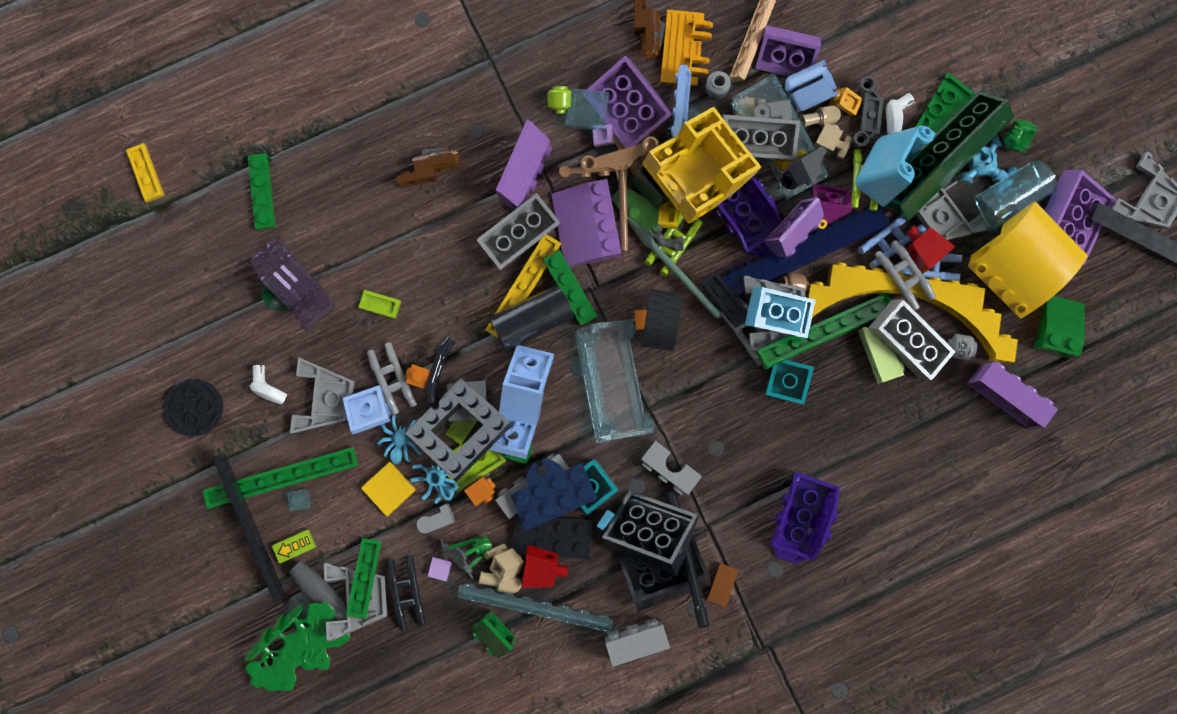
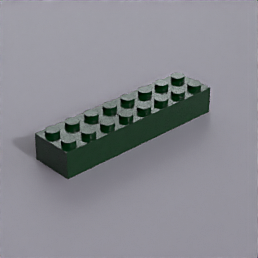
M982 91L975 94L935 134L929 144H925L907 161L913 167L915 173L912 182L884 207L880 205L881 209L909 221L1014 118L1009 100Z

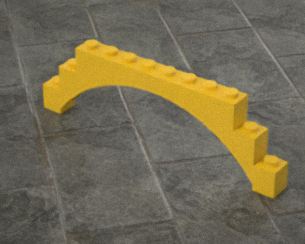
M837 262L829 267L827 285L824 286L825 283L813 282V284L809 285L806 298L815 300L812 317H814L826 307L854 296L871 293H903L889 273H885L883 269L874 268L872 271L866 270L864 266L855 265L853 268L847 267L845 263ZM898 272L904 282L914 277L913 274L904 276L902 272ZM930 277L927 280L936 295L932 300L928 299L919 283L909 288L916 298L946 310L970 329L988 353L989 361L1004 364L1015 362L1018 340L1011 339L1010 335L999 334L1001 314L995 313L993 309H983L985 288H980L978 284L968 283L967 285H961L959 281L949 280L948 282H942L940 278Z

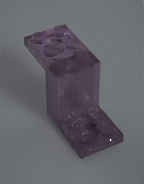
M280 237L272 239L268 242L265 249L253 255L250 262L260 280L293 312L298 323L305 331L336 306L323 285L291 253Z

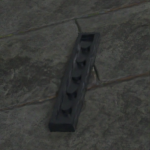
M1101 203L1095 204L1088 221L1177 266V242Z

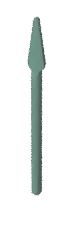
M627 216L628 224L643 244L649 247L715 318H719L721 312L654 242L653 237Z

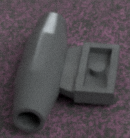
M299 562L290 570V575L302 592L295 594L281 608L286 614L302 604L303 609L297 619H305L310 604L327 602L335 610L333 621L347 620V605L318 573L303 562ZM307 623L302 624L305 627H309V624Z

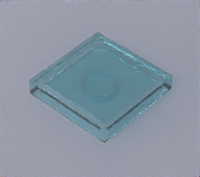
M572 88L565 125L573 128L603 131L609 92Z

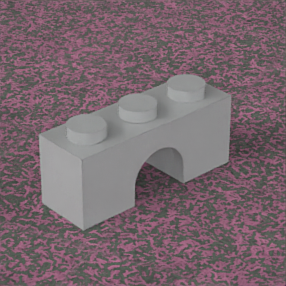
M654 441L641 458L643 461L642 466L650 472L653 469L658 472L659 475L657 477L666 484L669 481L675 485L673 489L680 495H683V493L689 495L702 476L687 464L679 472H670L666 467V459L671 452L657 441Z

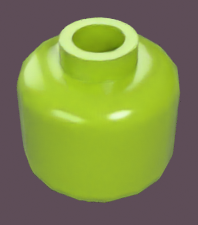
M567 86L552 87V90L548 92V108L555 110V114H566V110L572 108L571 90H568Z

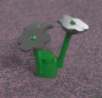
M477 536L474 539L450 546L447 543L443 544V540H440L441 551L444 554L445 561L447 560V555L450 554L449 550H451L454 562L471 579H473L471 575L473 570L471 568L484 558L485 551L492 549V545L486 536L482 538ZM473 544L472 549L466 552L459 550V547ZM473 552L479 555L469 565L466 563V556Z

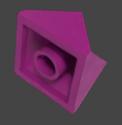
M812 183L810 199L819 198L824 212L822 218L827 221V224L851 212L850 190Z

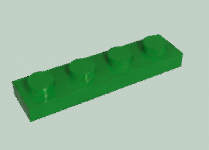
M267 153L249 155L248 165L255 229L257 231L276 228L269 156Z
M558 250L544 258L545 266L555 283L560 286L567 297L579 325L582 326L596 318L597 315L561 251Z
M362 538L346 613L348 618L367 619L382 541Z

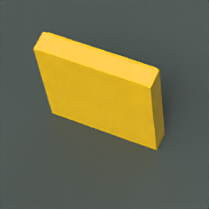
M392 462L384 466L361 488L387 517L416 491L415 487Z

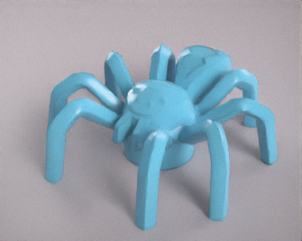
M393 415L391 418V424L395 432L388 430L385 427V423L381 424L383 431L392 437L380 439L377 445L380 447L382 442L392 441L385 449V458H388L389 450L396 445L390 453V459L395 465L401 462L402 447L405 460L407 462L411 461L408 458L406 444L411 446L417 454L421 455L422 451L410 442V438L405 434L419 419L414 420L407 431H405L406 427L402 430V426L398 430L395 423L397 415Z
M423 465L412 466L413 469L420 468L424 470L427 478L416 477L411 478L410 481L412 483L424 481L430 484L426 494L422 496V500H425L430 495L433 486H435L438 492V498L434 503L437 504L442 496L446 500L452 499L454 492L458 489V484L454 480L445 478V476L449 475L446 472L444 473L442 468L440 469L438 465L436 467L433 465L432 468H428V471Z

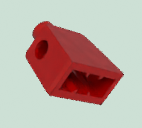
M914 225L906 232L913 241L906 247V251L922 274L930 270L955 247L933 228H929L921 233Z
M527 545L522 588L553 587L555 576L567 578L568 566L557 564V553Z

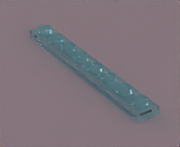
M465 584V586L460 585L458 590L459 598L610 632L613 625V620L609 619L606 615L599 614L594 616L585 610H579V612L572 611L567 606H560L559 608L552 606V603L541 601V603L533 602V599L529 597H522L520 599L507 592L503 594L495 593V590L490 588L481 590L477 589L475 585Z

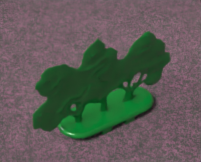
M327 602L310 604L307 609L306 618L297 619L303 609L302 604H300L286 616L284 614L279 616L273 628L268 626L263 631L261 639L245 657V661H250L262 651L261 661H253L246 666V672L251 676L250 685L255 688L263 687L265 690L273 692L277 690L282 692L292 691L296 682L295 668L297 666H301L304 670H313L314 668L328 670L331 658L326 653V648L340 647L350 639V634H346L327 642L326 622L333 621L335 610ZM294 622L297 629L296 632L288 635L282 634ZM307 623L309 624V627H305L302 624ZM277 637L281 638L284 642L281 649L270 651L267 648ZM267 655H270L273 660L271 666H268L266 659L269 658Z

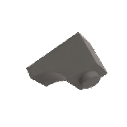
M824 146L810 151L787 165L797 186L804 183L808 186L816 182V177L822 174L821 160L827 153Z

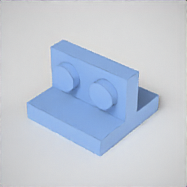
M379 385L343 398L352 434L390 422L389 417L392 416V413L384 400L383 392Z

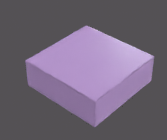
M611 124L592 127L595 147L614 144Z
M433 557L428 577L447 581L452 561Z

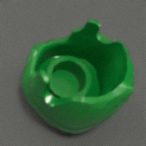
M1023 119L1013 121L1003 136L1005 148L1027 153V151L1023 150L1030 147L1031 140L1037 131V126Z

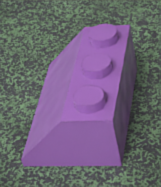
M766 25L755 69L785 76H791L816 63L821 47V38Z
M819 198L801 200L764 240V243L778 258L790 257L796 251L795 247L808 238L807 234L820 225L824 212Z

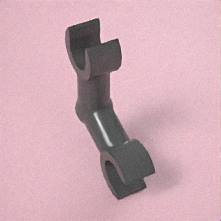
M660 224L657 225V231L653 230L650 226L649 235L656 238L660 247H673L677 251L684 250L683 237H676L674 240L664 239Z

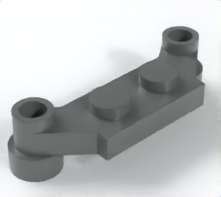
M870 76L864 77L858 87L859 94L863 96L860 130L854 135L852 140V147L855 149L866 146L873 136L880 134L884 98L880 97L874 89L876 82Z

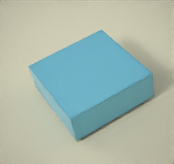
M607 510L597 527L606 531L615 514Z

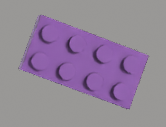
M998 362L980 365L967 382L969 386L1028 429L1045 428L1058 410L1053 406L1054 403L1050 399L1042 398L1037 394L1035 388L1023 384L1020 377L1005 371V367Z

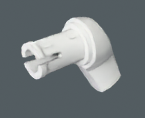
M910 93L905 94L898 100L892 99L887 103L885 110L887 134L902 130V110L914 104V98Z
M260 365L252 366L253 382L250 385L251 391L268 401L281 405L287 394L265 382L264 365H261V367Z

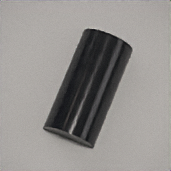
M555 284L488 319L504 351L507 352L573 319L574 314L564 292L558 284Z

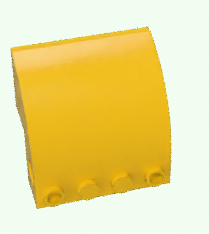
M714 107L685 122L676 137L649 151L642 163L688 224L730 197L761 168L760 164Z
M1034 201L1003 223L1001 234L972 254L968 267L1022 319L1058 293L1079 271L1088 255Z

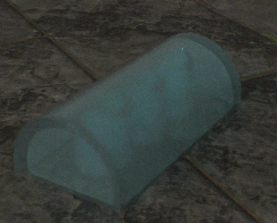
M1034 160L974 197V200L988 230L994 231L1032 202L1038 203L1054 193L1057 189V180L1053 171L1045 163Z

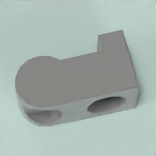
M791 100L760 104L755 108L754 115L760 118L782 115L783 119L791 120Z
M449 504L439 507L441 512L436 515H427L419 518L417 529L421 533H429L456 522Z

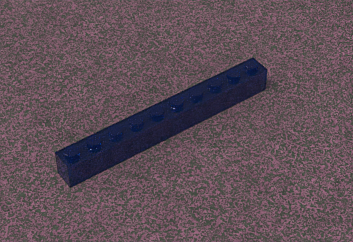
M878 204L877 211H871L870 205H868L859 214L853 212L847 215L846 220L842 222L836 220L830 223L829 228L825 230L819 228L813 231L812 236L795 247L796 251L790 257L778 258L775 253L772 254L770 251L760 256L761 259L756 262L753 259L744 263V267L739 270L736 267L727 271V275L721 279L733 294L739 297L745 294L744 276L771 282L788 272L797 270L890 225V222L880 204Z

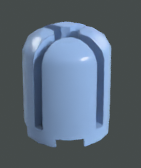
M825 60L803 69L786 79V93L789 94L788 98L791 100L792 106L798 111H804L839 95L837 91L834 92V89L837 87L830 71L827 69V66H823L827 64Z

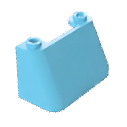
M918 126L881 136L875 142L856 177L857 187L881 206L887 205L914 178L913 167L907 161L925 144H929L936 133L926 126Z

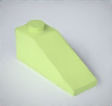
M867 327L859 329L858 333L877 384L903 376L904 365L902 361Z

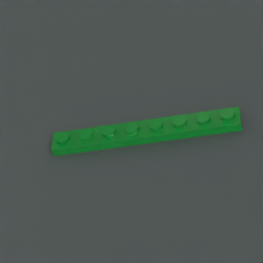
M884 293L810 326L808 338L790 335L757 350L756 355L766 370L874 321L892 299L888 293Z
M352 447L237 480L244 498H249L359 466L355 448ZM224 484L203 490L207 509L231 503Z

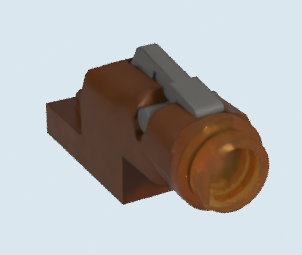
M634 0V34H640L641 52L644 58H657L662 45L665 23L660 21L657 10L646 9V0Z
M448 148L424 149L421 155L413 158L415 173L406 171L401 173L400 176H396L400 188L438 181L436 171L440 173L450 168H456V165H461L458 150Z

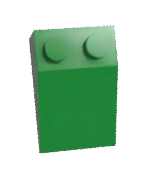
M1053 296L1043 305L1034 349L1069 359L1081 357L1085 339L1084 303Z
M491 610L472 628L474 631L472 633L479 642L483 641L487 645L486 650L493 657L496 655L498 659L509 653L517 641V638Z

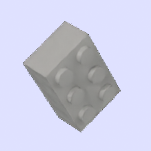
M656 618L646 620L645 624L638 626V624L626 627L627 630L619 632V630L611 631L605 637L606 647L613 667L670 649L664 626L661 620Z

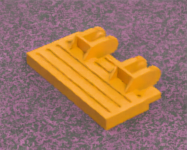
M667 10L660 84L678 86L676 83V73L679 72V65H687L691 75L708 76L707 69L691 67L692 64L707 65L710 61L707 57H700L702 41H694V39H712L711 33L695 31V28H713L712 22L704 20V13ZM691 77L690 86H698V77Z

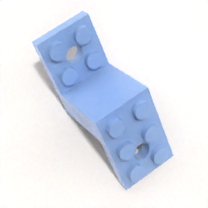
M521 345L516 346L503 382L499 413L509 420L513 426L489 450L523 459L527 458L540 417L544 388L554 359L553 353ZM515 436L516 439H509L508 437Z

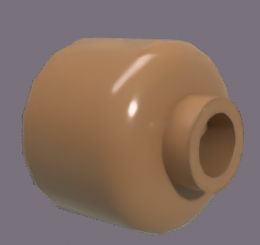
M787 272L779 281V284L804 288L805 292L809 289V282L804 274Z

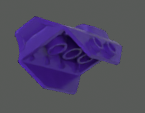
M753 176L729 200L726 199L716 206L714 213L719 219L724 220L727 231L731 235L734 234L747 253L753 252L762 256L770 250L764 243V240L782 220L775 206V200L771 195L765 193L762 182L759 179L756 180Z
M795 471L789 491L783 495L781 501L783 508L781 512L777 513L775 518L777 525L769 544L774 548L775 557L795 564L807 559L812 561L816 559L825 541H829L831 524L835 523L838 512L836 510L840 487Z

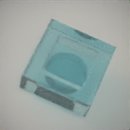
M308 489L287 492L290 512L311 508Z

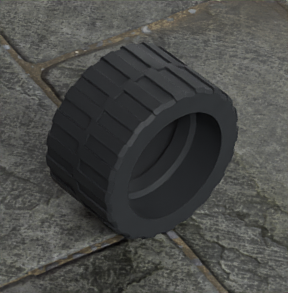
M656 289L649 290L641 346L674 350L682 309L681 293Z

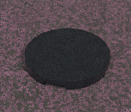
M189 379L181 381L169 391L165 399V418L167 423L173 430L185 436H201L209 433L218 425L223 415L224 406L220 392L214 385L204 380Z

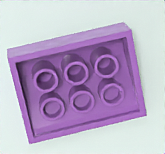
M624 56L583 92V95L604 122L612 125V132L625 148L641 144L645 138L651 137L674 119L672 111L627 56Z
M526 120L496 189L500 204L513 210L530 199L528 198L530 191L533 192L537 185L536 177L543 172L545 166L543 161L545 157H549L552 150L550 139L529 120Z
M1063 170L1044 211L1089 256L1102 227L1088 221L1096 203H1101L1111 208L1115 198L1083 170Z
M607 179L588 182L552 194L555 216L560 222V225L557 227L562 254L569 267L621 257Z

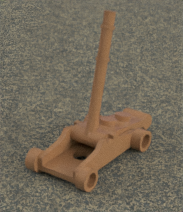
M652 136L645 138L642 144L596 158L587 155L581 160L582 167L569 168L564 165L559 169V173L563 178L578 174L579 178L591 177L590 174L598 173V176H610L609 172H616L619 181V241L621 250H628L629 241L627 227V170L637 160L647 156L649 151L658 147L657 139Z

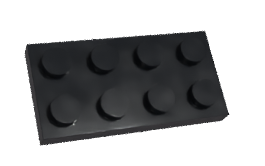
M515 514L513 549L517 554L526 555L527 545L555 552L558 554V557L590 559L592 520L557 517L525 531L519 515Z

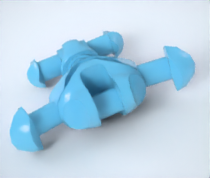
M995 135L988 142L990 144L989 147H983L968 162L970 171L961 172L958 178L959 181L971 185L974 176L988 175L997 184L996 188L992 189V195L1002 197L1003 194L1001 192L1011 186L1013 177H1018L1019 173L1016 167H1009L1008 173L1003 169L997 168V154L995 150L1003 145L998 135Z

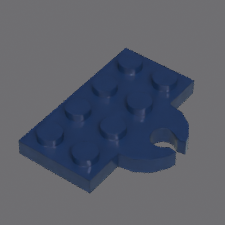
M541 459L548 469L547 473L543 476L538 474V465L536 463L531 465L526 477L528 487L510 495L525 531L598 499L583 463L564 470L554 460Z

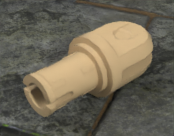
M835 105L820 107L816 109L815 113L801 115L800 123L802 127L814 124L820 127L826 123L834 124L840 119L841 111Z
M483 571L480 573L478 584L495 586L497 591L516 593L522 586L521 579L518 576L500 583L494 574Z

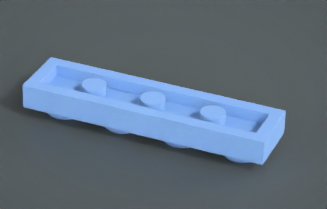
M679 65V72L676 73V83L678 86L674 92L676 108H673L675 122L671 128L672 137L678 135L688 119L691 72L687 65Z

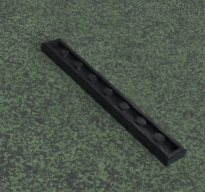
M225 453L214 456L212 459L274 602L283 599L286 594Z

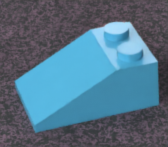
M753 287L745 325L808 338L815 300L764 287Z

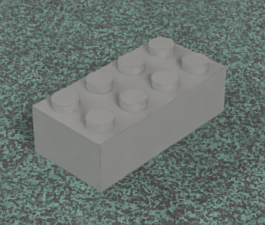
M903 299L891 300L868 327L921 380L931 381L955 353Z

